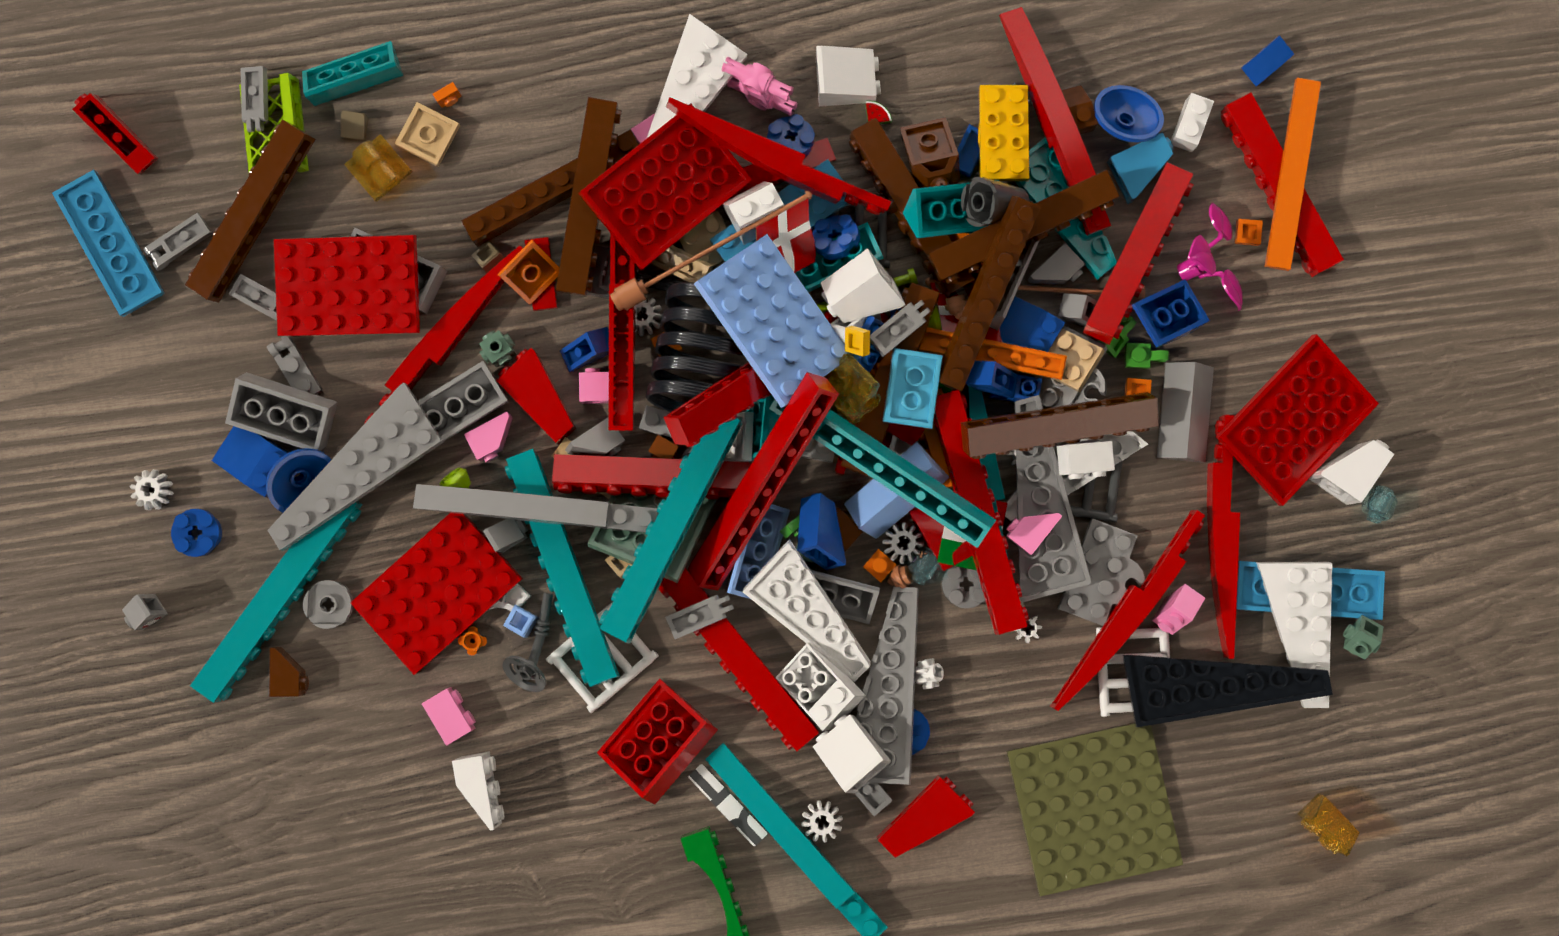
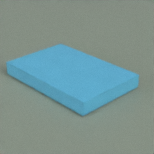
M893 348L883 422L928 429L933 428L943 355Z

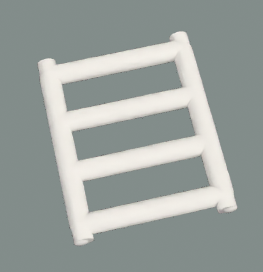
M612 603L597 614L599 621L604 611L610 609ZM636 633L631 643L643 658L633 667L605 635L613 659L624 671V674L615 682L609 680L602 683L606 690L596 698L561 658L571 650V647H574L571 637L546 658V661L557 667L588 704V711L593 713L659 657L657 652L654 650L650 651Z
M1102 627L1096 628V636ZM1160 628L1136 629L1129 639L1159 638L1160 652L1115 654L1098 672L1101 717L1110 716V713L1133 712L1131 702L1110 703L1109 689L1128 688L1127 678L1108 679L1107 664H1124L1122 655L1170 658L1169 633L1162 631Z

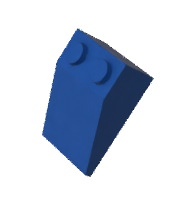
M1186 279L1132 305L1156 348L1176 341L1210 321Z
M1015 296L1004 321L999 327L1000 336L1003 343L1048 352L1065 322L1044 309Z
M233 426L211 461L249 488L268 498L266 493L268 473L272 466L289 451L263 435Z

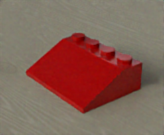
M659 679L599 749L597 754L642 799L656 804L718 729L663 680Z

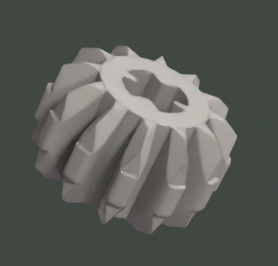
M902 523L901 531H899L898 526L894 524L892 528L896 534L888 530L885 532L891 540H883L882 544H890L891 547L885 549L884 553L887 554L893 550L894 554L890 560L894 561L900 555L899 562L904 564L906 555L908 560L912 562L914 558L911 552L915 555L920 554V551L915 549V546H924L923 542H916L915 540L920 538L922 534L917 533L913 536L912 533L916 529L914 525L910 527L909 531H906L907 524ZM901 536H903V539L907 538L909 540L906 550H903V547L899 549L897 546Z

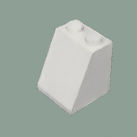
M816 46L819 106L863 104L865 101L876 102L877 95H881L880 80H875V72L879 71L878 57H874L873 49Z
M765 181L730 198L722 204L736 232L784 206L773 183ZM755 228L739 236L743 245L756 239Z
M868 248L821 282L824 290L822 296L828 303L826 306L828 311L834 318L838 316L843 323L902 308L905 305L894 279Z
M1380 440L1360 443L1319 467L1309 480L1346 505L1362 503L1394 456V453L1389 451L1390 447Z
M843 715L834 723L836 726L829 733L825 731L816 738L818 743L813 748L844 792L856 793L892 761L855 716Z

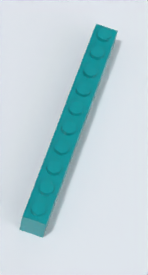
M774 399L769 409L781 416L786 406L781 408ZM829 410L813 436L816 441L976 548L979 547L996 522V519L832 410Z
M735 418L730 422H724L718 426L719 429L716 432L700 438L698 444L691 446L693 448L689 456L685 455L679 466L682 469L677 478L674 477L668 487L670 493L667 499L661 500L657 508L659 514L655 522L651 521L645 532L647 537L644 543H640L635 550L634 556L636 559L633 565H628L624 571L622 578L625 580L621 588L617 587L611 597L613 603L610 609H606L600 618L599 623L602 624L600 629L626 643H631L743 425L740 419Z
M530 449L506 459L508 466H505V471L509 480H514L516 486L513 489L514 493L553 496L537 451ZM524 521L526 525L530 524L533 533L529 534L533 546H538L541 555L538 556V560L542 570L546 569L549 575L546 582L550 592H555L558 601L554 602L558 614H563L566 624H563V628L567 638L571 637L574 643V647H571L575 660H580L583 669L580 670V675L584 684L588 683L589 687H594L620 677L605 634L600 629L601 624L599 623L598 615L564 524Z
M359 501L355 502L290 546L190 687L213 703L225 701L233 691L232 685L236 680H241L246 674L247 669L245 667L250 660L254 661L262 651L260 647L263 642L271 639L276 632L274 628L279 620L283 621L289 614V606L303 595L305 591L303 587L307 581L311 582L319 572L318 566L322 561L325 562L333 552L331 548L336 541L340 542L347 533L346 527L350 522L356 521L361 514L359 509L363 504Z

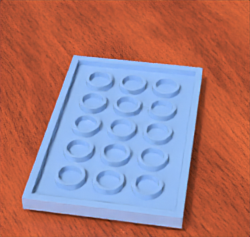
M768 234L694 283L781 408L789 403L807 372L824 377L852 356L851 353L845 351V344L834 331Z

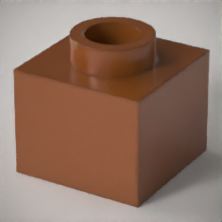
M657 435L648 452L653 455L651 458L674 459L680 447Z

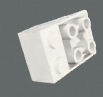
M809 643L775 677L822 731L834 729L836 727L834 723L841 716H847L866 696L846 674Z
M490 751L461 756L453 760L452 764L457 788L489 830L496 829L502 824L501 820L504 819V809L498 803L497 795H500V785L498 780H494L493 771H496L494 756L491 757Z

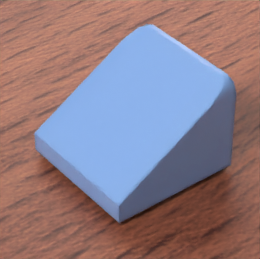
M514 605L503 626L523 638H528L539 617Z

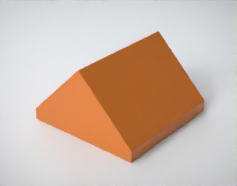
M531 240L498 275L531 305L558 277L559 266Z

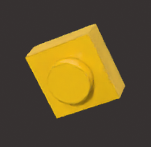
M856 326L845 327V351L859 356L870 355V330Z

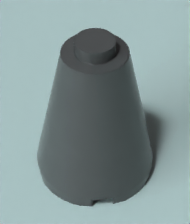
M975 177L963 189L961 207L962 211L967 213L968 218L966 220L968 223L975 227H983L1003 218L1012 196H1017L1029 201V196L1023 188L985 177Z

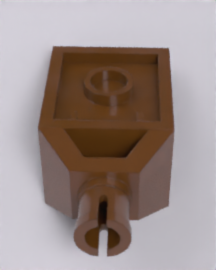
M946 117L900 127V135L911 166L912 177L919 188L957 184L960 181L959 154Z

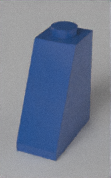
M814 493L801 499L797 551L823 569L829 570L846 565L844 547L835 503L822 493Z

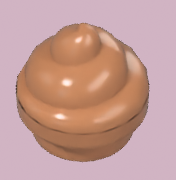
M964 294L945 299L947 304L944 305L945 310L951 315H955L957 319H960L968 300L965 299Z
M898 565L893 568V572H891L887 582L895 587L906 588L914 582L913 574L907 565Z

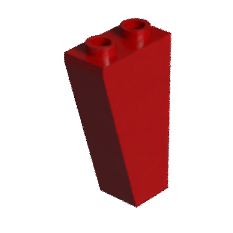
M84 93L75 100L76 106L72 110L137 174L141 175L158 159L98 95L92 93L86 95Z
M532 348L529 350L524 349L516 356L517 361L511 367L507 365L499 372V378L496 381L559 445L576 427L539 355Z
M938 775L877 836V839L896 858L971 817L975 813L971 808L974 803L964 793L959 796L954 791L957 786L947 776L942 779Z

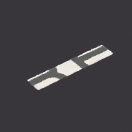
M700 764L688 776L753 846H756L767 835L764 828L703 764Z

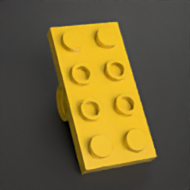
M1028 85L979 86L978 147H980V177L999 181L1029 180Z

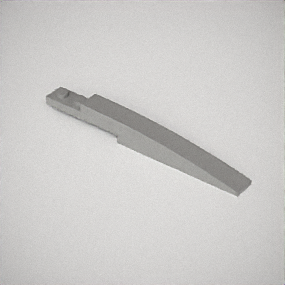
M416 484L413 509L642 533L646 532L651 521L655 522L658 516L656 508L610 504L609 502L421 484Z

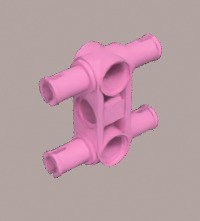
M730 57L725 59L727 64L723 63L722 71L733 75L727 87L745 94V97L748 99L747 101L761 110L775 108L789 116L794 114L792 110H796L797 102L790 100L789 95H792L794 87L776 80L773 72L759 63L744 65Z

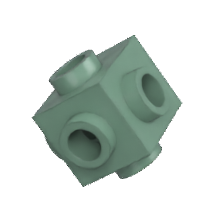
M499 330L487 333L482 337L483 341L479 343L483 349L479 352L487 364L491 362L496 367L506 365L516 355L512 348L515 346V343L509 334L504 335ZM499 343V349L492 351L491 348Z
M1361 615L1353 625L1349 624L1343 633V637H1345L1343 648L1365 660L1371 653H1376L1380 648L1384 626Z

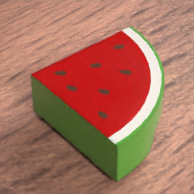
M865 101L868 122L876 118L880 125L892 123L889 111L882 104L875 101Z

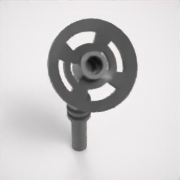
M544 592L539 620H536L538 625H535L537 630L534 631V634H536L529 659L509 656L503 661V670L507 677L517 686L531 692H540L546 686V678L537 667L545 637L549 634L546 631L549 630L548 625L551 623L549 622V615L553 599L552 593ZM526 680H535L536 683H530Z

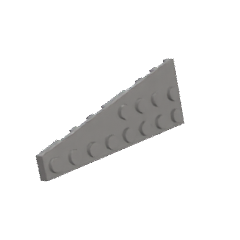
M402 383L268 529L269 534L280 551L286 550L444 443L406 383Z
M1039 395L1014 402L1015 413L1043 409ZM1041 445L1033 447V450L1020 451L1017 449L1018 520L1025 516L1052 513L1062 515L1061 519L1032 555H1029L1018 546L1019 585L1022 591L1021 602L1092 584L1062 475H1059V466L1054 447H1043Z
M893 587L886 611V618L882 631H880L878 645L873 655L870 672L863 689V693L866 696L858 705L857 720L892 761L868 783L911 785L919 588Z

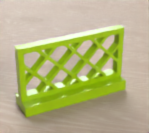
M290 73L279 74L280 77L267 79L268 92L273 85H280V93L275 99L268 95V99L273 102L268 108V120L275 124L270 134L267 136L262 131L258 132L256 128L254 132H248L246 123H243L249 172L260 158L263 148L268 145L273 136L274 129L281 123L282 119L304 131L299 79ZM277 106L283 112L278 122L270 117ZM259 133L265 138V141L259 149H256L253 146V139ZM307 155L297 170L300 173L309 171Z

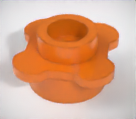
M472 626L468 629L467 633L458 638V643L467 650L469 655L473 656L477 654V650L481 646H486L487 638L480 635L477 627Z

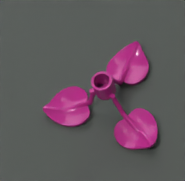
M1211 203L1209 206V216L1214 228L1218 231L1217 238L1208 244L1203 236H1196L1187 257L1188 260L1179 263L1177 270L1181 279H1186V281L1197 276L1199 279L1219 276L1222 278L1221 282L1226 293L1236 304L1238 311L1242 310L1243 303L1241 285L1237 277L1229 269L1224 272H1216V263L1210 250L1223 237L1227 241L1231 240L1232 226L1222 209L1215 203Z

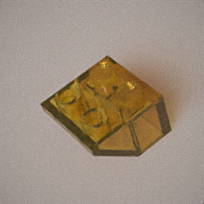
M1317 794L1297 813L1303 819L1300 823L1310 833L1313 832L1320 837L1317 841L1327 851L1331 850L1335 855L1340 853L1347 857L1360 832L1326 796Z

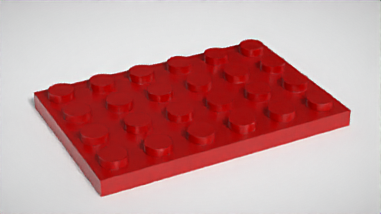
M675 115L578 194L639 269L642 270L752 179L727 148Z
M417 235L274 239L278 336L420 333Z
M1314 334L1216 435V438L1279 506H1284L1379 403L1317 334Z
M449 513L350 603L411 673L415 675L523 578L500 552H495L487 537L466 514Z

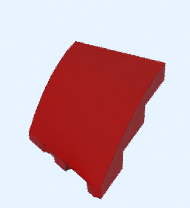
M914 507L909 511V514L916 528L921 532L927 546L932 550L936 560H938L944 525L917 507ZM963 542L953 552L954 565L972 556L969 542ZM938 562L942 571L953 566Z

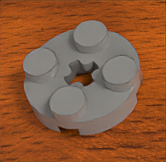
M952 566L947 569L942 578V590L950 603L960 608H973L985 601L976 570ZM964 577H968V580L973 582V586L969 587V591H965L964 587L959 585L960 582L964 581Z
M333 580L320 581L308 590L304 596V614L316 627L323 629L339 627L346 623L352 614L353 606L350 602L353 600L349 588L340 582ZM328 597L331 598V602H334V607L329 612L326 607L322 606V603L326 602Z

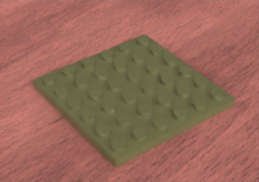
M1135 723L1006 751L1039 896L1183 865L1151 725L1135 727Z

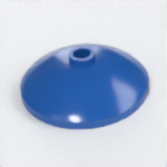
M1125 85L1110 86L1102 90L1094 102L1093 108L1098 123L1107 133L1122 141L1135 143L1149 141L1155 138L1163 127L1164 115L1159 104L1150 95L1137 88Z
M310 448L294 450L282 456L272 466L266 479V493L270 502L277 510L284 513L332 459L324 452Z

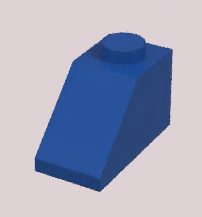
M608 327L588 331L560 350L569 372L595 362L609 354Z
M975 361L966 384L978 391L1014 398L1018 374L995 361Z

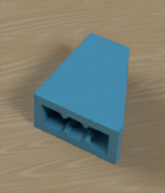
M1163 132L1149 141L1141 142L1111 156L1107 161L1127 204L1132 203L1173 155L1172 142L1168 137L1165 138Z

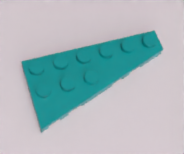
M1045 137L1029 150V180L1014 181L1019 188L1026 190L1029 200L1033 201L1034 204L1069 188L1054 148H1049ZM1077 218L1070 221V227L1057 233L1098 280L1116 265L1117 260L1102 230L1086 235L1082 221H1079Z

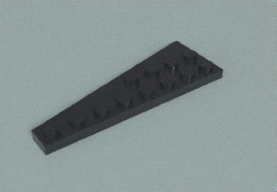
M1122 655L1135 727L1333 695L1328 670Z

